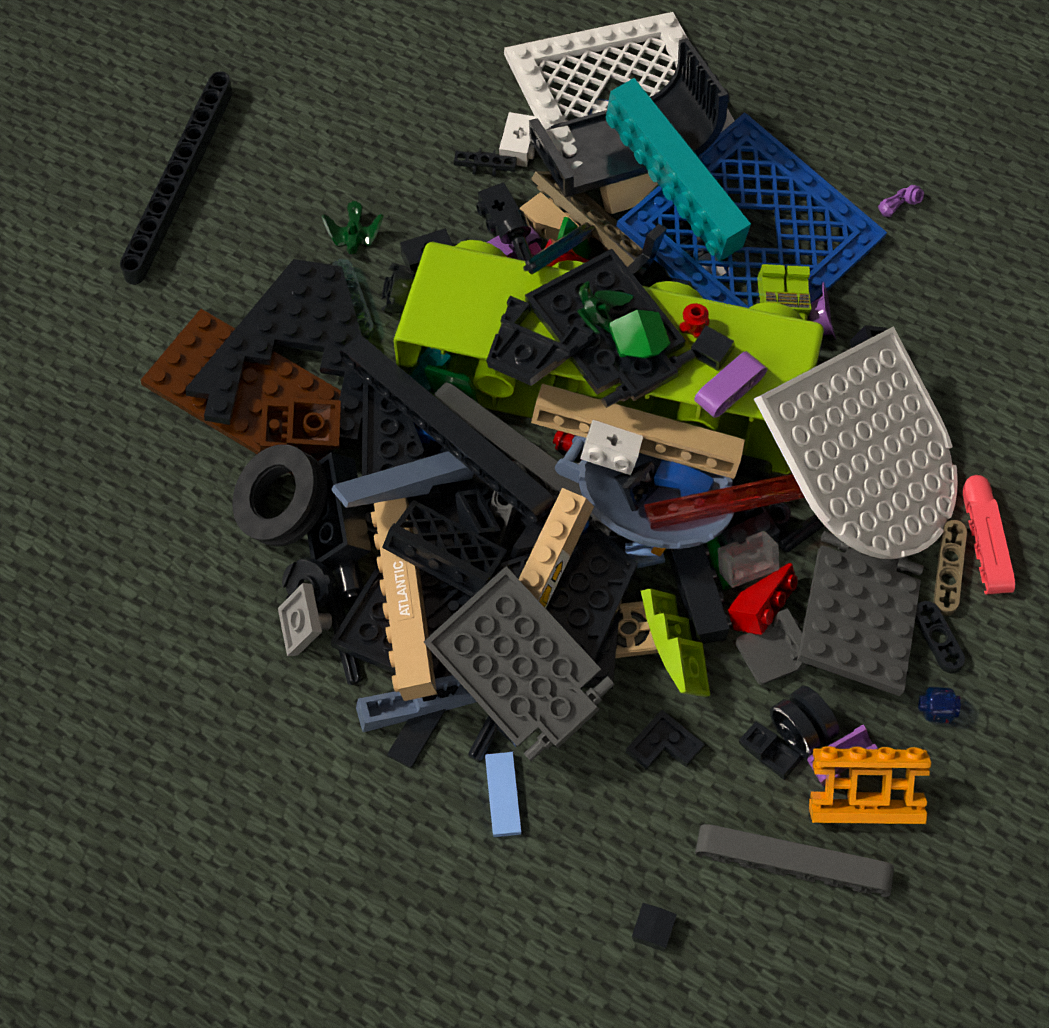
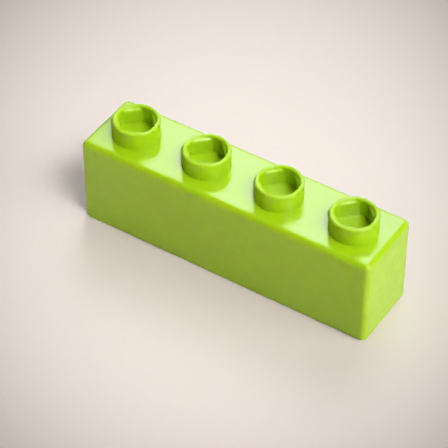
M479 240L461 241L456 246L436 242L426 244L394 337L396 365L408 375H411L420 364L417 360L428 347L439 349L442 355L447 353L452 357L446 369L447 371L456 374L463 373L470 377L479 404L482 407L528 418L533 417L542 384L600 400L616 391V387L621 385L617 383L597 395L571 360L568 359L534 385L530 386L489 368L486 361L495 334L499 332L501 317L503 313L505 314L508 307V298L513 296L526 302L525 294L584 264L583 262L561 261L552 267L545 266L536 273L530 274L523 269V266L526 265L525 261L508 258L499 248L490 243ZM663 281L651 287L643 286L686 340L685 346L668 355V358L672 356L678 357L687 352L697 340L692 334L682 333L679 330L680 323L684 322V308L693 303L702 304L707 308L710 321L708 327L733 340L735 347L719 371L694 359L683 365L682 369L678 371V377L636 401L629 398L624 402L620 400L615 404L745 439L742 455L770 462L773 466V472L791 473L754 399L817 366L824 333L823 326L817 322L803 320L797 311L780 303L763 302L745 308L703 299L697 290L679 282ZM531 309L520 326L555 340ZM748 351L767 367L766 374L722 415L717 418L712 417L694 401L696 394L741 353Z

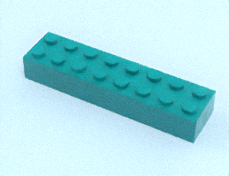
M633 78L610 91L606 113L608 125L612 129L615 128L620 135L622 143L630 147L637 162L646 166L651 180L659 184L666 199L674 203L678 214L689 222L693 233L704 241L708 252L712 256L715 255L720 262L743 248L751 223L636 79Z

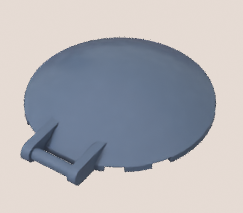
M575 435L572 439V446L564 458L560 459L555 465V471L559 475L579 483L582 496L587 498L594 506L592 513L604 525L617 534L643 545L666 549H681L704 544L716 538L727 528L735 512L736 494L733 492L732 479L699 469L696 470L714 479V484L706 501L681 497L680 489L659 486L637 511H631L614 476L622 472L585 460H581L579 465L574 463L580 451H583L585 437ZM639 453L634 468L647 462H653L657 472L663 459Z

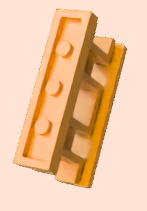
M831 746L813 749L814 773L826 775L825 792H811L809 812L812 823L926 824V797L924 793H913L915 776H929L931 760L926 750L917 747H910L907 750H898L890 747H881L879 749H865L862 747L836 749ZM835 767H849V778H835ZM892 768H906L905 778H892ZM858 775H883L882 791L856 792ZM834 789H848V799H833ZM891 790H904V800H890Z

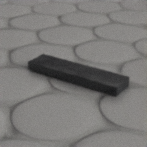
M441 665L435 675V679L452 676V673L445 666ZM453 685L448 687L446 691L443 688L439 689L435 695L422 697L423 702L435 700L437 696L440 698L449 697V694L454 696L459 687ZM446 709L408 719L387 753V757L411 769Z

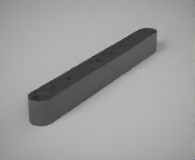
M444 383L433 394L511 461L523 464L527 474L553 496L555 502L562 488L582 496L579 483L563 477L555 471V465L558 461L450 383ZM591 512L588 518L589 527L593 530L601 529L609 536L613 530L604 525Z

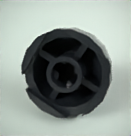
M392 263L388 270L393 272L391 277L385 278L382 289V299L387 297V301L381 310L403 313L416 272L404 265Z

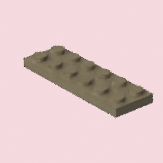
M535 171L531 180L538 185L537 189L549 195L557 207L567 211L570 214V219L581 225L588 222L590 226L593 225L595 230L592 231L593 235L591 237L599 240L604 250L613 249L627 267L642 253L643 249L616 227L617 220L587 193L583 192L565 197L549 171ZM655 260L653 261L651 267L656 265L657 262Z

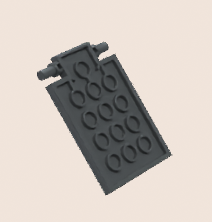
M824 531L821 541L837 546V549L840 551L823 545L818 550L797 661L900 696L905 690L921 583L920 579L900 572L905 570L920 576L924 566L909 561L907 557L881 559L863 554L849 547L834 534Z
M507 566L424 641L425 645L517 747L538 728L542 731L536 737L538 740L524 752L530 761H533L544 749L549 750L553 745L559 748L599 711L596 705L602 701L601 697L615 685L607 676L594 689L590 688L585 693L581 690L601 671V668Z

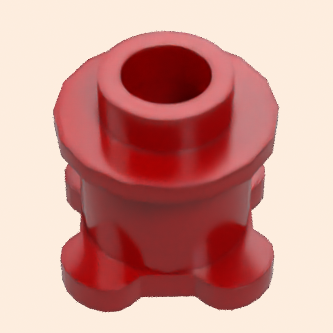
M698 303L686 306L683 310L684 322L680 323L679 330L682 333H689L694 338H698L704 327L709 326L710 321L707 308Z
M558 430L553 439V444H556L555 450L559 451L561 449L568 452L573 444L572 439L575 435Z

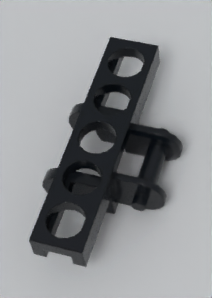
M479 148V152L476 153L456 151L454 166L473 167L472 174L476 175L477 166L493 167V177L496 176L497 170L515 172L517 157L501 156L496 154V150L493 153L482 152V148ZM488 158L490 161L483 163L481 159Z

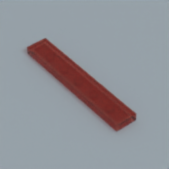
M790 474L645 504L644 511L650 528L656 529L805 498L794 475Z

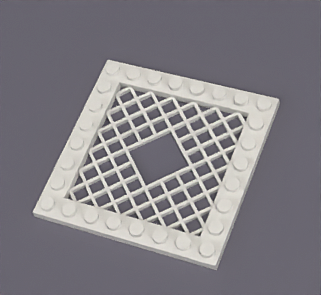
M670 12L505 47L504 55L534 116L539 119L546 130L555 124L568 121L566 119L569 114L580 118L587 116L591 109L599 112L607 110L596 105L595 102L610 78L626 83L631 80L629 79L631 73L642 76V79L638 82L645 91L651 93L649 97L655 95L660 91L658 89L661 84L665 86L668 84L669 81L665 80L667 74L674 75L675 70H672L671 67L674 64L677 68L679 40L685 39L687 36L674 13ZM650 42L661 46L658 51L647 47ZM624 46L623 50L617 49L618 47ZM629 47H632L640 52L636 56L626 51ZM664 49H666L669 56L662 53ZM603 51L601 55L595 52ZM608 51L619 55L616 60L605 56ZM644 52L655 56L652 62L641 58ZM589 56L598 61L593 65L584 60ZM625 57L633 60V63L629 66L620 61ZM660 58L668 61L669 64L667 67H664L656 62ZM561 60L559 64L554 63L553 61ZM566 60L577 64L573 70L563 66ZM601 62L613 65L610 71L599 67ZM637 63L648 66L646 72L635 68ZM546 65L555 70L552 74L542 71V69ZM582 66L590 69L591 72L589 75L578 72L579 68ZM618 67L626 70L627 73L625 76L614 73V71ZM654 68L662 71L661 78L650 74L651 70ZM559 71L570 74V76L565 80L557 77ZM595 72L606 75L604 81L593 78ZM574 76L585 80L582 86L571 82ZM649 79L657 82L655 88L645 85V80ZM554 81L562 84L563 87L561 90L550 87V85ZM589 82L600 86L597 92L586 88ZM570 87L578 90L576 96L565 93L566 89ZM582 93L593 96L591 102L580 99ZM561 97L572 101L569 107L558 103ZM576 103L587 107L584 113L573 109ZM728 108L722 131L734 122ZM568 125L546 130L558 151L562 150V154L568 157L576 154L577 148L571 144L575 142V139ZM573 162L571 164L572 170L581 165L582 162Z

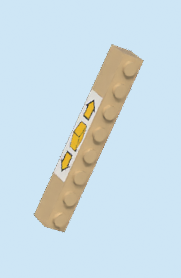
M564 488L561 489L519 577L520 582L545 609L594 508L587 498Z

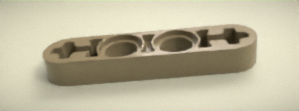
M950 520L944 525V532L940 539L933 603L938 606L944 616L952 615L957 610L960 602L967 528L958 520ZM952 528L956 529V533H958L955 543H950L952 539L950 531ZM947 551L955 552L958 560L954 562L949 561L945 558L944 553ZM945 574L952 575L956 583L953 585L945 584L942 576ZM946 592H950L948 601L951 604L949 608L944 607V603L941 602Z

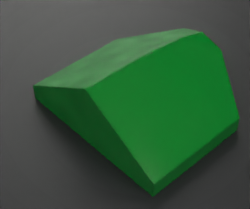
M635 310L610 322L608 325L620 357L647 358L656 356L670 345L659 312Z

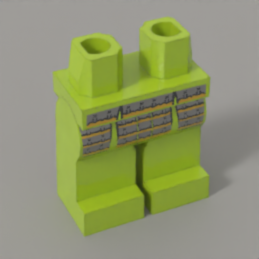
M762 264L757 277L760 303L773 302L789 306L797 311L803 320H807L811 312L808 284L810 267L787 266L785 270V265Z

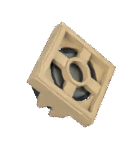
M643 601L620 605L616 658L659 653L648 622L645 620L646 614Z

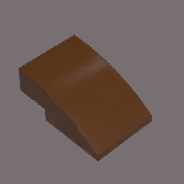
M289 397V402L263 400L260 452L271 446L281 444L294 446L307 454L339 449L341 401Z

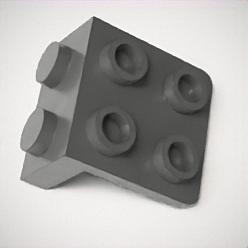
M788 608L777 613L773 623L767 627L763 635L748 633L738 637L736 640L738 650L755 680L760 685L805 669L808 665L797 661L802 632L798 620L791 615Z

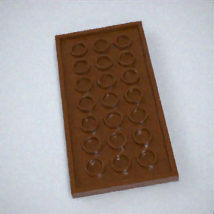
M200 309L140 380L142 386L255 454L260 453L263 400L289 402V397L339 400L341 390L278 353L273 352L270 365L245 361L230 425L205 421L204 413L208 399L186 396V387L235 328L205 310ZM333 450L309 455L319 461Z

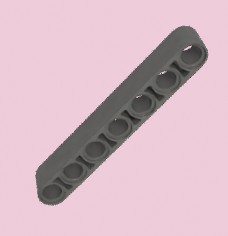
M704 824L700 826L695 855L699 858L708 856L712 857L711 860L727 864L736 862L740 863L739 866L758 870V868L768 869L769 873L786 876L787 874L796 875L797 879L811 882L820 880L824 881L825 885L839 888L848 886L852 887L853 891L872 894V892L880 893L881 897L891 896L894 865L888 862L715 825Z

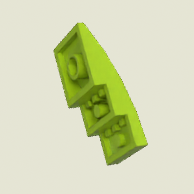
M654 589L642 590L641 595L646 619L655 646L677 688L684 694L702 697L710 696L703 644L692 641L689 619L678 616L676 596Z

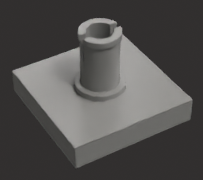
M302 583L278 607L287 656L299 655L322 633L321 629L329 630L331 628L332 617L330 613H318L312 584Z

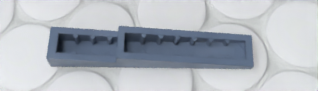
M444 452L335 484L332 491L343 505L348 508L429 494L434 485L472 479L474 473L450 452Z
M452 675L437 678L435 683L436 690L443 688L446 691L450 686H458L459 688L454 696L452 694L445 698L437 696L435 700L423 702L422 697L404 701L400 692L394 691L359 698L356 710L362 732H367L401 723L410 718L443 709L449 710L477 701Z

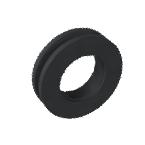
M275 445L258 453L245 466L234 489L233 514L239 528L249 537L274 547L286 546L300 540L313 528L324 509L327 498V479L324 469L314 457L291 445ZM292 472L296 483L293 500L288 508L279 516L267 519L264 513V500L268 489L278 477Z

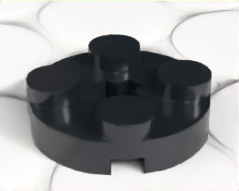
M309 557L290 564L282 578L283 588L286 587L288 593L286 598L304 583V580H309L313 586L317 610L327 605L333 595L334 574L328 571L323 563Z

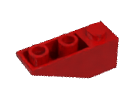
M792 563L786 564L737 596L728 609L734 630L763 635L767 627L772 624L779 610L785 605L790 594L797 587L798 578L795 575Z

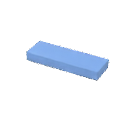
M513 752L485 754L493 837L521 835Z

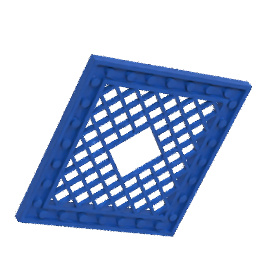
M745 112L723 130L715 142L697 157L715 179H722L723 189L727 194H740V203H735L738 208L774 210L777 248L743 247L736 252L744 253L745 262H733L732 254L728 256V261H715V255L712 256L711 254V261L698 260V251H708L706 245H697V236L692 230H679V220H687L678 214L674 203L666 199L660 186L620 218L616 225L643 249L646 235L656 227L654 224L657 221L658 224L662 225V220H674L675 229L666 230L654 260L675 278L691 281L692 288L697 290L703 299L745 308L753 306L752 298H759V293H754L751 289V283H758L757 277H751L750 268H761L762 264L785 265V269L787 266L810 267L808 284L810 303L823 295V282H825L828 291L880 243L887 234L883 228ZM741 151L753 152L754 160H742ZM737 153V160L730 159ZM726 165H738V174L726 173ZM742 165L754 166L755 175L743 174ZM759 166L770 167L771 175H759ZM721 167L722 173H714ZM727 179L739 180V188H727ZM743 180H755L756 189H744ZM760 181H772L773 190L761 189ZM777 181L788 182L789 191L777 190ZM744 194L757 195V204L745 203ZM761 195H773L774 204H762ZM778 196H790V205H779ZM794 196L806 197L807 206L795 205ZM674 207V215L667 214ZM779 210L791 211L792 220L780 219ZM796 211H808V220H796ZM812 212H824L825 221H813ZM780 225H792L793 234H781ZM797 226H809L810 235H798ZM814 226L826 227V236L814 235ZM831 227H841L843 236H831ZM667 235H675L676 243ZM680 235L692 236L693 245L680 244ZM781 239L794 240V249H782ZM798 240L810 241L811 250L799 249ZM815 241H827L828 251L816 250ZM832 242H842L833 250ZM684 250H693L694 259ZM749 253H761L762 263L749 262ZM766 254H778L779 263H766ZM783 254L795 255L796 264H783ZM800 255H812V265L800 264ZM817 256H827L817 265ZM702 266H711L712 274ZM716 266L728 267L729 276H716ZM733 267L745 268L746 277H734ZM721 282H729L730 290ZM734 282L746 283L747 292H735ZM738 297L748 298V306Z

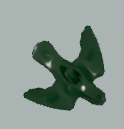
M352 201L347 205L349 217L347 227L336 225L334 220L325 214L321 216L324 226L335 245L338 247L347 245V251L351 255L357 253L359 245L369 247L372 244L384 217L383 214H380L373 220L370 226L363 227L361 222L363 206L357 201Z
M587 281L579 290V296L584 308L578 309L577 312L586 325L597 335L600 332L596 325L611 333L608 325L614 320L608 312L615 306H623L629 303L634 296L611 290L597 291L593 295L590 283Z

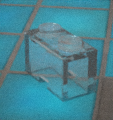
M765 531L747 537L745 543L739 544L736 541L718 548L719 574L733 588L779 570L778 544Z

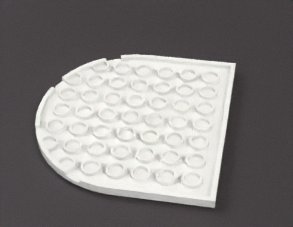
M894 326L754 399L810 508L828 530L842 542L872 557L898 559L921 552L942 535L947 519L952 517L957 496V467L952 465L949 451L952 448V443L942 418Z

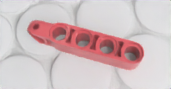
M982 475L970 476L964 484L962 494L966 513L970 514L971 520H968L971 535L975 537L976 541L974 544L976 557L980 559L981 563L979 571L982 583H985L987 590L984 593L986 595L1013 593L1015 590V578L997 501L993 498L988 479Z

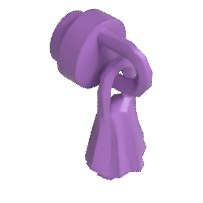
M910 185L908 188L900 189L896 195L881 201L878 208L882 216L891 217L904 201L912 205L920 203L924 198V191L919 186Z

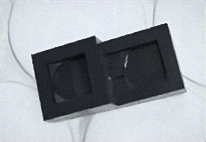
M757 721L739 739V743L750 754L783 780L801 762L800 754L778 741L777 734Z

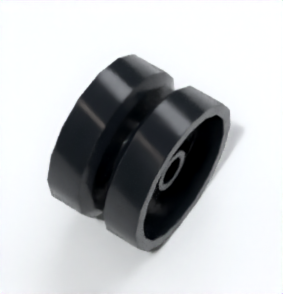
M802 685L789 695V700L783 699L770 708V717L778 734L801 757H809L813 754V749H820V743L826 744L839 735L838 722L832 710L823 698L808 686Z

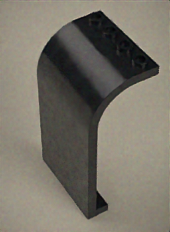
M688 38L679 40L676 71L668 84L650 98L696 156H699L720 135L725 125L730 95L728 90L723 88L719 82L718 76L712 73L707 61L702 59L698 49L691 44ZM607 110L558 123L546 129L550 130L568 125L575 139V142L571 144L577 148L576 154L570 157L563 155L562 150H557L538 118L529 120L530 140L565 197L648 174L646 166L639 164L630 147L622 143L620 135L615 128L612 129L606 121ZM573 162H582L581 165L572 170L571 164Z

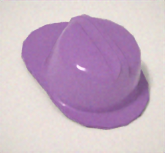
M823 282V296L811 303V312L807 321L820 323L824 328L823 336L833 335L836 340L831 323L827 288L825 282Z

